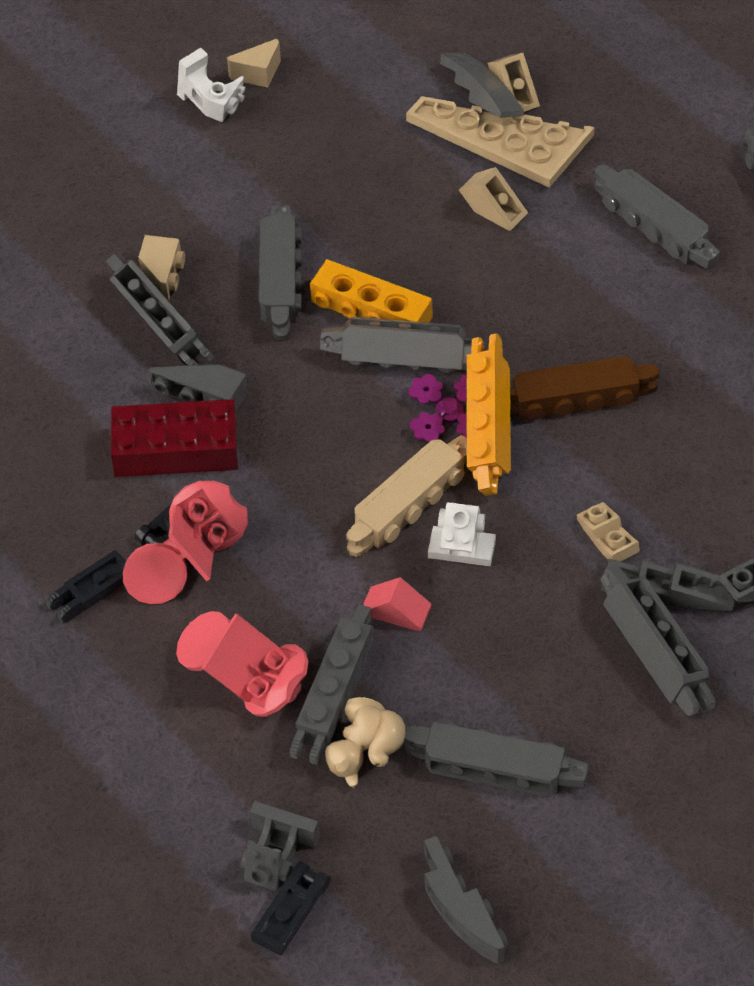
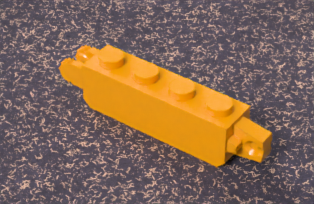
M491 334L489 336L488 351H485L482 338H472L471 354L467 355V468L473 472V478L475 481H478V490L485 496L496 495L498 477L511 471L510 368L508 362L503 358V345L499 334Z

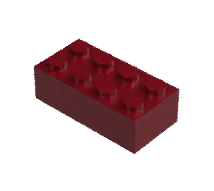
M235 400L111 406V459L114 476L125 477L238 470Z

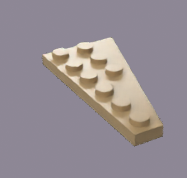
M421 96L406 113L407 122L549 188L594 136L595 127L584 126V129L569 127L570 123L559 121L558 124L546 123L542 121L541 117L530 115L500 118L490 112L483 111V108L472 105L471 109L457 107L452 101Z

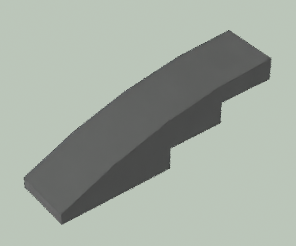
M465 52L441 54L440 64L456 72L454 83L470 90L469 102L500 118L524 115L523 108L511 91L480 61Z
M610 558L605 567L606 570L609 567L618 565L630 580L646 578L664 605L732 611L735 599L721 583L719 575L676 563L673 570L646 561H642L640 567ZM601 584L600 591L606 592L603 584Z

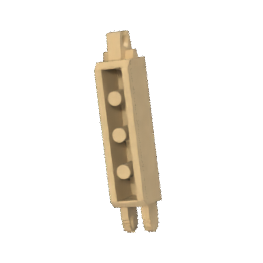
M460 435L448 444L442 440H431L355 507V524L346 534V539L349 542L347 543V551H349L350 556L361 557V555H364L363 553L368 552L373 546L380 549L387 542H393L398 537L400 530L408 523L413 524L416 522L427 506L436 504L444 491L451 485L456 486L462 480L464 465L467 462L466 437Z

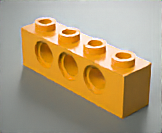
M326 259L310 282L311 302L321 308H329L340 312L347 318L364 317L429 323L433 317L432 298Z

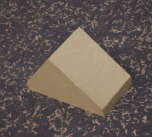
M274 39L227 57L230 79L236 80L243 76L244 83L268 88L281 62L279 41Z

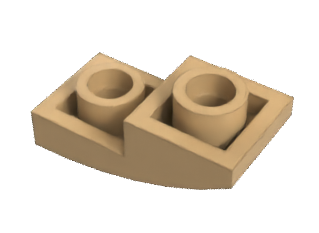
M604 502L577 514L578 522L607 560L610 558L621 562L640 552L639 542L621 527L620 517Z

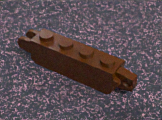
M622 356L520 372L515 375L513 387H510V414L517 413L519 420H536L549 415H567L574 411L598 410L612 405H628L632 402H637L640 395L652 394V392L655 393L659 384L657 379L659 378L660 369H658L656 364L653 365V363L634 366L632 359Z

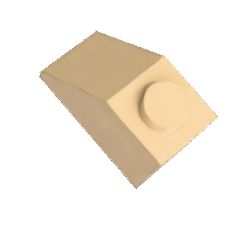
M524 53L512 54L487 63L489 70L511 91L524 112L540 106Z
M496 167L475 173L459 189L474 212L508 231L512 230L528 214Z

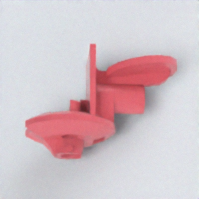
M197 481L185 486L174 496L169 509V539L163 543L143 545L135 549L126 560L123 568V584L132 597L147 604H162L175 598L183 590L187 579L185 558L189 560L206 582L210 580L214 552L233 546L243 536L248 524L247 507L240 505L234 500L228 485L217 481Z
M210 611L201 614L184 629L177 643L176 654L178 661L191 671H206L241 698L245 703L246 709L255 716L266 717L278 712L287 703L293 702L301 691L300 681L307 674L308 658L303 649L296 644H285L278 647L238 614H235L231 620L220 612Z

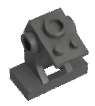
M254 801L249 812L251 827L262 831V834L257 844L254 841L248 840L247 849L241 860V868L245 869L244 881L276 891L281 882H285L293 870V862L291 861L298 845L316 847L320 838L319 823L316 820Z

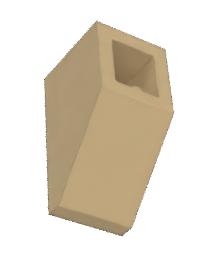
M145 235L138 256L140 270L169 301L172 291H176L178 288L179 275L177 272L178 269H183L185 252L181 251L179 239Z

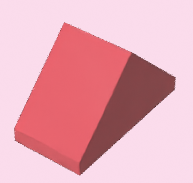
M401 577L371 586L363 604L364 606L371 607L373 619L419 632L422 631L431 609V603Z

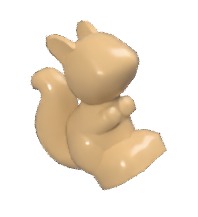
M365 697L352 698L347 701L344 715L351 722V725L345 727L343 731V736L347 740L333 742L325 750V761L330 771L338 777H345L348 785L353 788L358 785V771L363 764V752L369 749L368 756L374 766L384 767L388 763V756L397 751L405 739L406 727L403 719L394 711L385 710L379 702Z

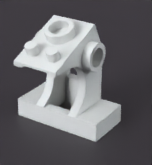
M199 48L179 61L177 95L184 101L189 98L206 116L223 122L228 114L232 115L235 112L239 101L242 102L245 96L242 95L245 91L243 86L244 77L241 76L225 85L221 82L213 83L207 77L208 54L202 48Z
M447 502L446 509H440L438 526H433L428 558L491 566L496 534L483 533L485 514L480 513L479 506Z

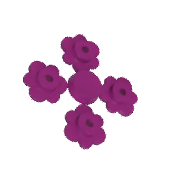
M425 374L422 378L416 377L412 380V386L408 390V394L412 399H418V402L422 405L428 402L437 403V414L429 415L423 412L419 415V418L411 420L410 429L414 431V437L417 440L424 439L428 443L431 440H438L439 435L445 433V427L442 423H454L456 421L459 424L456 428L457 433L467 439V413H463V406L461 402H467V374H463L460 381L454 384V389L457 391V399H441L443 385L441 382H436V378L431 374Z

